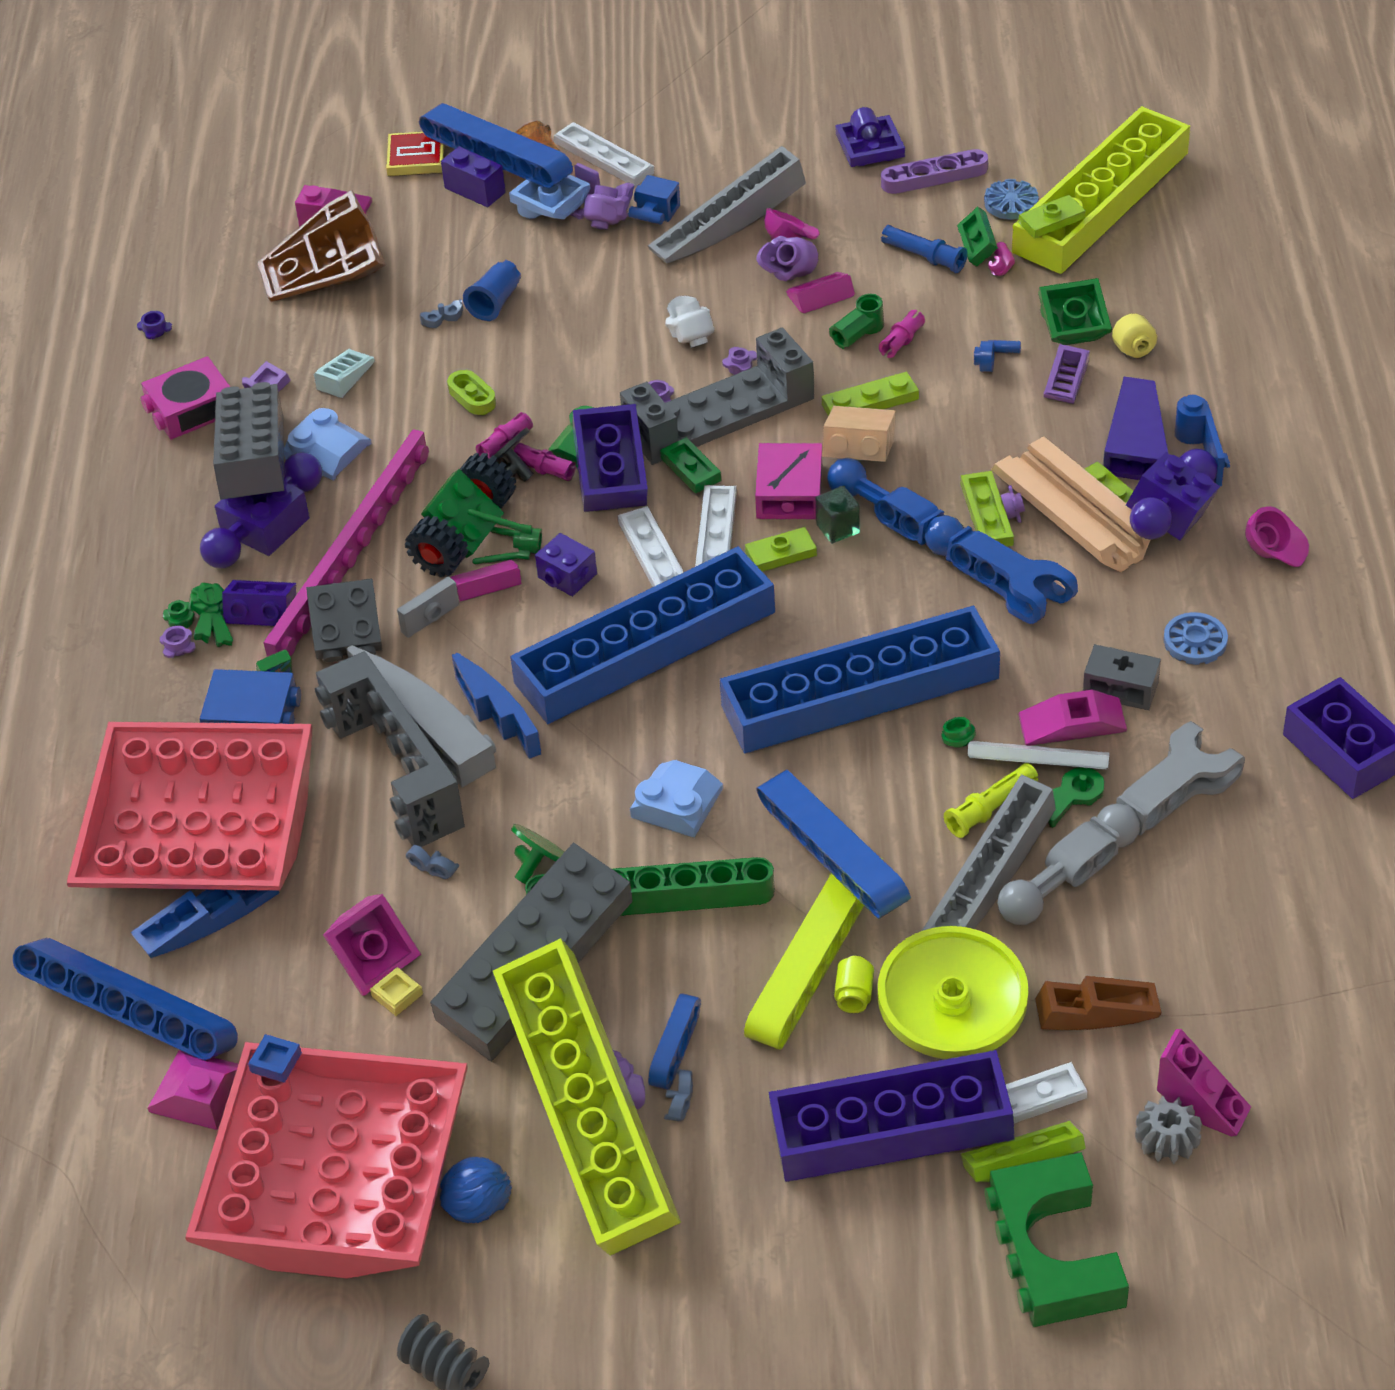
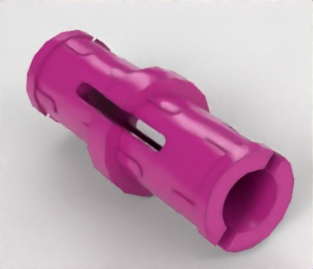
M911 310L901 322H897L891 327L890 334L879 344V351L883 356L889 349H892L887 354V358L894 357L903 345H908L913 340L915 332L925 323V317L921 312L915 318H912L917 313V310Z
M520 412L507 424L496 427L493 434L476 445V452L480 456L482 453H487L490 459L492 455L494 456L525 428L532 429L533 422L526 413Z
M518 443L514 448L515 453L527 466L534 468L539 474H551L565 481H570L575 474V462L557 457L547 449L541 451L523 443Z

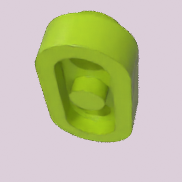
M458 370L448 377L449 394L470 413L485 415L494 410L496 407L494 390L474 372Z

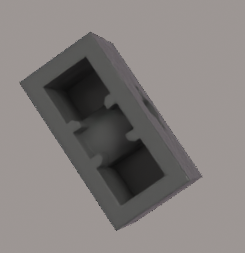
M1094 644L1084 671L1083 691H1099L1120 698L1121 705L1150 710L1159 683L1161 658Z

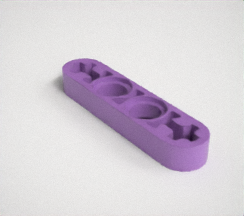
M973 149L891 166L881 172V188L887 193L896 194L984 175L988 170V154L982 150ZM951 167V168H954V169H952V170H945V169H942V168ZM917 173H925V174H927V175L919 176V175H915V174H917Z

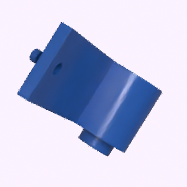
M1198 395L1184 396L1177 402L1175 437L1185 444L1203 443L1204 450L1208 451L1217 463V475L1214 483L1222 486L1224 467L1230 468V462L1227 453H1223L1209 404Z

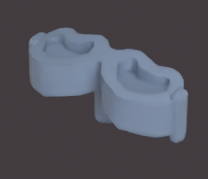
M459 299V301L455 300L447 306L439 303L438 310L420 313L421 324L429 328H437L442 324L443 320L457 321L463 311L462 299Z
M413 845L406 853V858L412 866H416L420 871H427L430 875L438 876L442 879L450 878L459 868L458 863H454L441 856L439 851H435L430 857L423 848Z
M676 1069L677 1075H679V1090L666 1091V1097L673 1098L664 1119L682 1121L690 1107L693 1093L692 1071Z

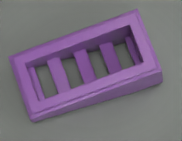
M1059 344L1044 391V398L1074 404L1089 363L1090 350ZM1063 363L1078 366V368L1064 366ZM1060 371H1061V372H1066V373L1075 374V377H1074V376H1070V375L1060 374ZM1057 379H1058V380H1063V381H1067V382H1072V385L1065 384V383H1060V382H1056V381H1057ZM1054 387L1070 391V393L1061 392L1053 389Z

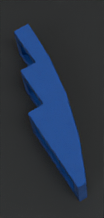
M459 653L453 654L455 678L478 721L481 722L492 718L503 740L517 736L529 759L541 755L539 732L522 706L504 686L484 669Z
M206 889L198 896H195L190 890L137 927L131 934L148 956L154 958L217 932L249 914L280 892L277 890Z

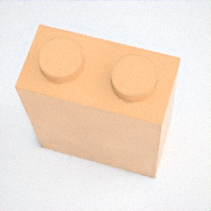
M833 406L824 424L822 457L886 462L894 442L896 410Z

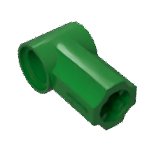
M876 294L860 296L856 300V308L829 328V335L834 340L835 345L844 349L865 334L880 332L884 328L882 298Z

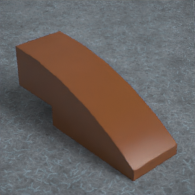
M1085 976L1081 984L1045 981L1035 998L1041 1029L1091 1030L1111 1028L1159 1018L1162 1013L1156 986L1152 982Z

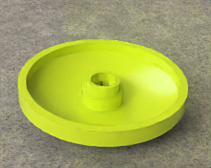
M941 926L915 933L903 940L891 951L882 965L878 978V1004L887 1027L901 1042L922 1054L935 1058L950 1059L993 1051L1006 1043L1016 1033L1023 1022L1027 1010L1028 980L1017 956L997 938L972 928Z

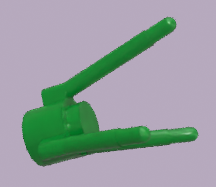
M473 509L467 511L470 516L511 528L493 527L490 532L513 537V548L519 549V552L474 558L472 560L473 564L511 559L530 560L531 554H536L541 550L542 529L532 528V525L516 523Z

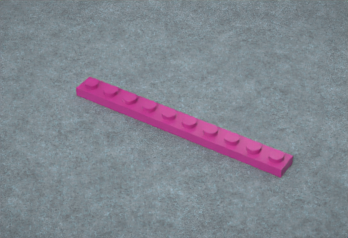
M415 429L410 432L263 642L267 657L282 650H287L289 655L292 656L297 643L303 634L308 633L311 627L306 587L341 583L348 569L355 565L359 553L364 547L368 546L377 527L384 523L388 511L393 505L397 504L400 494L406 485L412 482L414 474L420 465L426 462L429 448L426 446L424 432Z

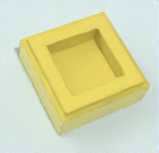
M398 967L370 988L371 996L395 1016L423 995L422 987Z

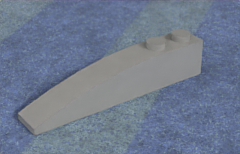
M783 146L779 147L649 244V249L667 264L699 252L739 232L765 215L767 208L773 209L806 184L800 160Z
M353 645L346 648L348 658L365 651ZM365 651L462 788L496 768L494 758L496 747L494 742L487 734L482 735L477 730L474 721L469 715L464 716L436 690L411 673L379 656Z
M1021 774L922 931L941 926H961L972 929L977 927L998 899V895L1004 885L1010 882L1056 810L1053 788Z

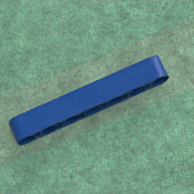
M441 103L419 118L421 130L430 139L454 149L460 146L502 165L505 171L545 188L553 187L573 172L572 163L564 153L450 105Z
M785 770L756 788L761 802L769 813L875 917L880 919L911 899L909 890L901 877L791 772Z
M43 938L18 946L13 953L14 967L22 976L198 1059L207 1060L232 1050L236 1046L238 1041L237 1030L227 1019L56 940Z

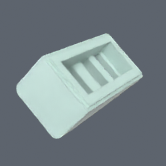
M351 349L346 350L314 373L316 389L343 398L375 362L374 357Z

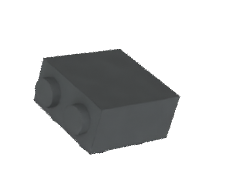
M372 578L306 587L316 659H323L324 662L342 660L343 656L348 655L346 648L351 645L376 655V651H382Z

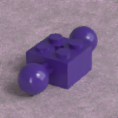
M1203 449L1188 450L1180 458L1165 452L1142 475L1125 505L1132 509L1130 512V525L1133 531L1141 538L1148 540L1158 539L1169 533L1181 541L1204 515L1220 488L1219 485L1213 482L1217 475L1215 458Z
M298 452L288 457L284 462V491L220 500L215 505L220 528H214L203 536L200 543V554L203 560L214 568H228L239 559L241 543L267 556L274 553L310 519L304 492L313 490L321 481L322 467L318 459L305 452Z

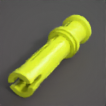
M1024 763L984 792L968 795L963 804L955 809L949 808L944 812L943 818L947 828L956 837H965L969 833L970 828L979 822L985 823L991 818L992 812L1003 804L1021 774L1038 781V773L1035 768L1029 763Z

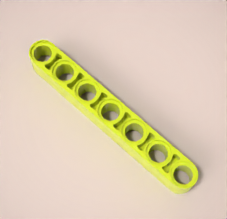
M832 873L750 1011L744 1028L745 1037L779 1050L784 1047L862 911L864 905Z

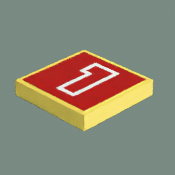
M423 132L388 134L387 176L442 173L441 160L444 159L445 145L430 139Z

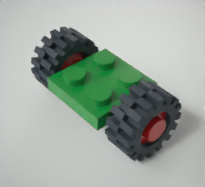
M474 453L460 469L451 474L422 511L421 515L424 519L417 523L405 539V548L408 549L407 554L408 556H414L412 561L415 565L420 563L422 565L420 569L424 572L426 569H429L430 575L435 576L438 573L439 577H444L445 575L448 577L454 573L465 557L468 558L474 554L496 524L470 516L467 511L473 509L501 518L504 514L501 508L504 507L516 490V485H514L516 479L510 477L513 474L510 469H504L506 466L504 462L497 463V458L493 455L489 459L487 453H482L481 456L479 453Z

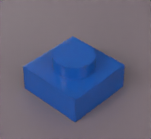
M265 1034L248 1063L250 1072L285 1083L302 1053L300 1044Z

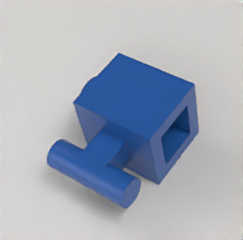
M647 175L641 185H638L635 189L634 201L637 202V207L631 206L628 216L662 225L664 221L669 222L680 206L679 182Z

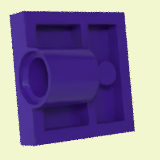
M862 107L853 112L849 123L835 125L836 136L850 167L864 166L905 157V146L890 115L876 117L871 108Z

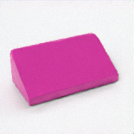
M842 272L829 274L789 288L786 291L787 296L801 313H807L855 295L851 276Z
M512 559L450 577L456 582L459 602L522 584L520 569Z

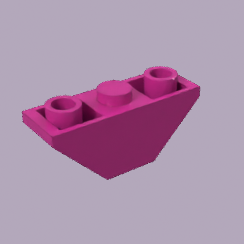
M1095 690L1058 694L1020 711L1018 714L1026 746L1127 731L1120 698Z
M1176 1029L1160 1058L1157 1091L1169 1103H1174L1179 1097L1182 1102L1181 1107L1193 1105L1195 1110L1194 1116L1200 1117L1202 1125L1231 1137L1237 1136L1251 1109L1250 1104L1182 1029Z

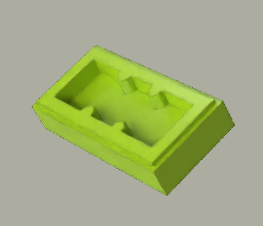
M1070 195L1019 214L1018 223L1035 239L1085 219V210Z
M806 527L747 543L745 544V553L763 572L817 556V547Z

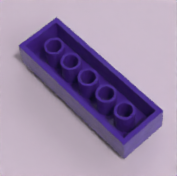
M997 1050L768 1092L785 1182L1015 1140L1013 1110Z

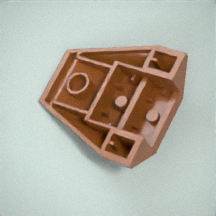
M352 190L326 204L258 262L265 290L271 302L359 280L375 273L386 265L375 232Z

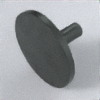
M528 428L522 430L494 455L497 458L496 462L502 457L508 462L504 469L512 471L513 474L510 477L517 473L524 482L534 473L512 448L530 432Z

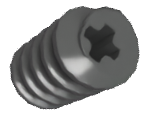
M421 1314L412 1319L400 1337L397 1347L398 1359L405 1364H410L412 1370L422 1373L423 1377L428 1381H434L435 1386L441 1390H474L488 1370L489 1359L482 1356L476 1360L477 1350L470 1347L464 1351L465 1342L463 1340L456 1339L452 1342L453 1333L448 1330L440 1333V1324L435 1321L428 1324L429 1318L427 1315Z

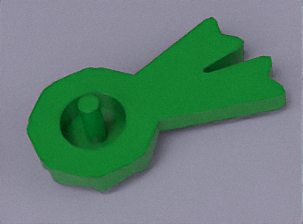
M202 582L191 590L189 598L190 608L200 615L193 639L202 640L208 644L212 631L217 647H221L223 644L232 646L233 638L222 616V592L224 589L218 583Z
M1076 767L1065 773L1062 777L1061 786L1053 789L1056 810L1048 821L1050 827H1055L1072 805L1086 804L1090 806L1102 798L1105 783L1103 776L1093 768Z

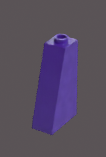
M1124 376L1104 450L1103 466L1116 477L1140 480L1142 475L1165 452L1168 453L1155 381Z

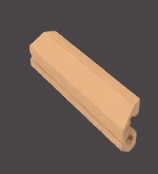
M1044 436L1029 444L1027 447L1029 451L1024 452L1021 458L1015 457L1013 459L1009 455L995 463L991 471L1008 485H1011L1015 491L1020 493L1021 496L1103 564L1122 572L1128 569V566L1131 564H1136L1143 560L1150 540L1141 538L1133 531L1130 525V512L1132 509L1125 506L1126 503Z

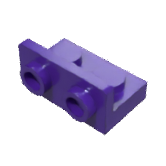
M232 580L222 592L225 623L275 626L297 595L296 583Z

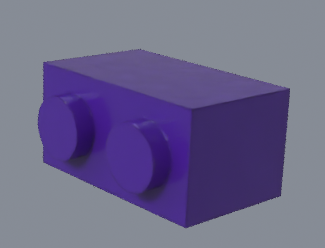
M460 146L441 160L445 189L487 208L506 193L502 165Z

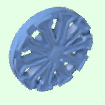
M1005 179V182L999 180L991 184V187L986 189L984 196V205L987 211L998 218L1008 220L1019 219V214L1030 210L1039 201L1038 192L1035 187H1031L1030 183L1023 180L1018 182L1016 179Z
M1190 612L1178 615L1168 622L1164 630L1166 650L1170 652L1173 658L1179 661L1184 660L1187 664L1199 665L1202 662H1205V664L1217 660V657L1222 656L1227 646L1228 633L1225 626L1218 619L1208 614Z

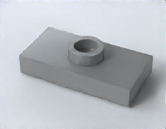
M448 576L399 607L397 613L401 633L409 638L457 607L459 600L456 582Z

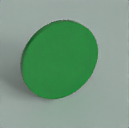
M514 824L511 828V831L518 838L532 847L530 851L525 845H519L514 851L515 856L523 863L514 877L524 884L531 878L544 856L556 862L564 853L561 848L524 826Z

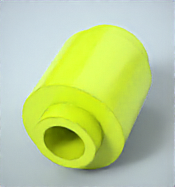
M850 956L838 963L834 997L838 1007L845 1012L860 1013L866 1009L871 1001L874 966L865 958Z

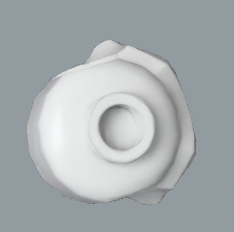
M678 296L671 300L667 306L670 316L666 319L665 325L670 330L672 337L677 338L680 343L689 342L691 348L707 343V336L714 332L710 310L707 307H700L699 302L694 297Z

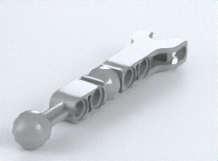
M1192 721L1184 724L1171 734L1168 756L1128 787L1117 798L1116 804L1104 807L1097 817L1093 816L1090 821L1084 822L1059 841L1046 857L1045 866L1047 868L1031 881L1019 879L1004 885L997 900L1000 914L1006 921L1015 925H1027L1035 921L1043 910V898L1064 881H1067L1074 887L1080 886L1118 854L1119 848L1132 844L1138 835L1141 836L1146 830L1156 826L1194 795H1214L1224 792L1241 776L1245 757L1231 748L1219 754H1207L1200 751L1202 731L1204 729Z

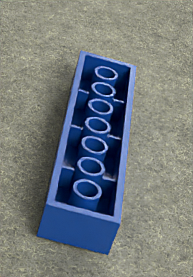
M737 546L511 655L514 684L548 725L775 613L774 584Z
M973 605L720 678L721 706L745 754L997 680L1000 673V650Z

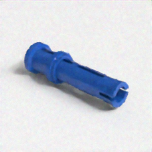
M887 225L882 231L883 235L888 236L881 237L883 243L926 257L932 265L941 264L949 267L952 272L959 273L966 263L968 253L964 247H952L947 245L942 239L931 241L895 228L892 225Z

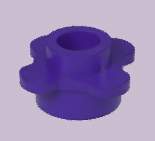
M150 311L141 317L137 328L145 333L147 339H155L162 336L165 332H169L172 329V324L165 321V316L162 312Z

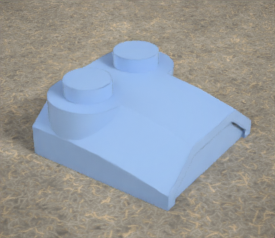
M572 175L567 176L551 188H545L525 180L509 192L510 202L517 205V211L523 217L533 219L544 215L564 220L583 204L590 190V183Z
M319 408L310 413L289 433L284 447V456L287 459L298 452L309 453L320 462L322 476L334 481L336 476L372 443L368 437L339 422L335 411Z
M677 760L661 763L649 779L642 781L636 787L635 801L630 808L631 818L695 838L721 793L723 783L708 770Z

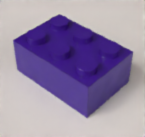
M636 404L573 410V434L584 512L647 506L648 487Z
M1341 677L1287 706L1283 735L1352 799L1395 775V725Z

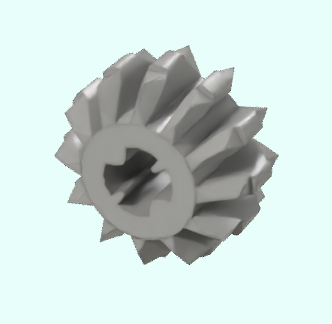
M1162 1096L1159 1100V1105L1148 1100L1144 1111H1139L1137 1115L1135 1138L1138 1143H1142L1144 1154L1155 1152L1157 1163L1163 1157H1169L1172 1163L1175 1164L1178 1160V1155L1189 1159L1193 1149L1197 1148L1200 1144L1202 1127L1200 1117L1194 1116L1195 1110L1193 1105L1181 1107L1182 1102L1179 1097L1174 1103H1169Z

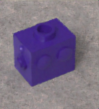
M559 533L535 554L538 578L545 581L550 587H556L572 597L597 575L595 551L562 533Z

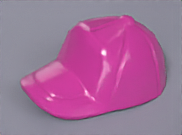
M771 208L766 209L765 229L772 240L778 236L816 239L820 235L817 228L806 224L790 214Z
M1267 506L1258 509L1249 518L1246 524L1245 536L1249 546L1257 555L1264 558H1275L1293 567H1300L1304 563L1309 551L1308 539L1285 513L1275 507Z

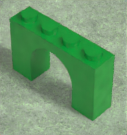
M1082 1152L990 1171V1187L984 1188L989 1212L995 1211L998 1221H995V1230L999 1244H1006L1009 1252L1006 1255V1264L1010 1278H1017L1020 1289H1017V1298L1021 1312L1029 1313L1033 1327L1127 1308L1129 1284L1117 1252L1076 1261H1061L1041 1253L1032 1244L1027 1234L1037 1221L1046 1216L1091 1207L1093 1183Z

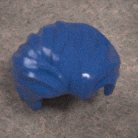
M465 1158L453 1165L444 1175L440 1183V1206L456 1221L479 1223L488 1220L496 1211L503 1210L509 1202L512 1189L510 1177L506 1171L502 1170L499 1164L494 1163L488 1158Z

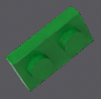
M977 206L957 225L964 248L967 249L968 260L976 267L998 249L987 214Z
M687 437L660 450L661 460L695 494L704 490L705 485L712 486L722 481L721 471Z

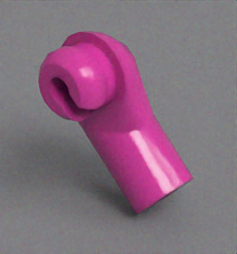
M998 242L996 243L998 249L994 251L996 261L992 262L990 260L988 267L993 275L1004 276L1015 264V259L1006 243Z

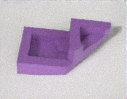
M266 361L250 378H242V385L244 388H250L256 383L268 382L270 385L277 384L280 391L291 380L286 372Z

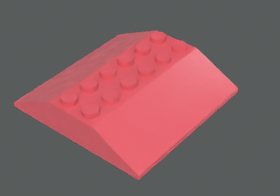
M108 722L71 863L67 886L85 888L280 891L297 858L308 800L312 725Z
M245 1042L185 1236L187 1242L271 1271L346 1279L419 1266L467 1073V1063L301 1048L302 1053L286 1082L283 1083L250 1072L248 1063L259 1043Z

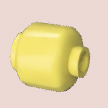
M1135 313L1123 316L1116 322L1113 328V341L1126 357L1132 359L1145 357L1154 349L1157 343L1156 330L1142 315Z

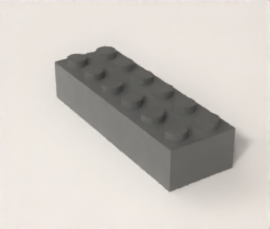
M260 382L250 388L239 389V387L233 386L224 388L221 392H216L213 466L220 500L284 491V420L277 384L270 385L268 382Z
M573 842L431 1000L430 1004L435 1020L492 1062L516 1035L493 970L560 938L574 952L579 963L632 903L630 882Z

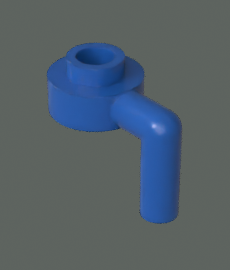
M981 341L980 347H975L974 365H979L980 372H993L995 353H1021V341Z

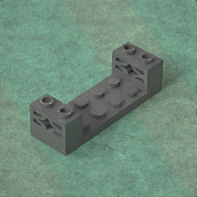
M782 327L756 338L757 366L666 403L646 381L621 391L620 401L621 405L636 404L642 452L651 465L662 461L661 449L685 437L698 447L813 400V361Z
M363 651L316 672L319 686L315 688V693L324 708L320 711V716L327 729L333 728L337 736L342 739L374 725L378 734H385L391 753L394 756L399 755L401 757V764L407 775L391 782L394 797L390 798L392 809L398 817L394 821L395 828L401 839H408L412 846L423 847L464 828L465 824L457 780L368 654Z

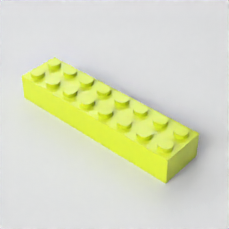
M1141 106L1031 208L1034 209L1070 195L1085 210V219L1035 239L1017 221L1013 224L1012 253L1062 274L1188 154L1190 125Z
M560 938L493 970L597 1245L611 1256L680 1224L681 1220L574 952Z

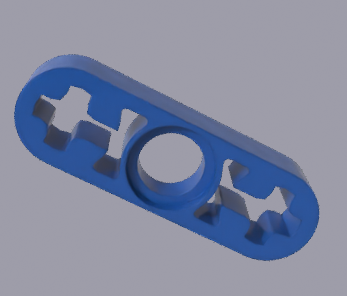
M682 993L678 996L650 1066L648 1076L650 1086L666 1090L671 1088L677 1074L676 1069H679L698 1021L701 1008V999L699 997Z

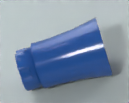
M505 260L504 262L496 263L485 275L464 291L463 303L466 309L477 319L484 321L496 319L504 303L516 289L521 279V273L511 261Z

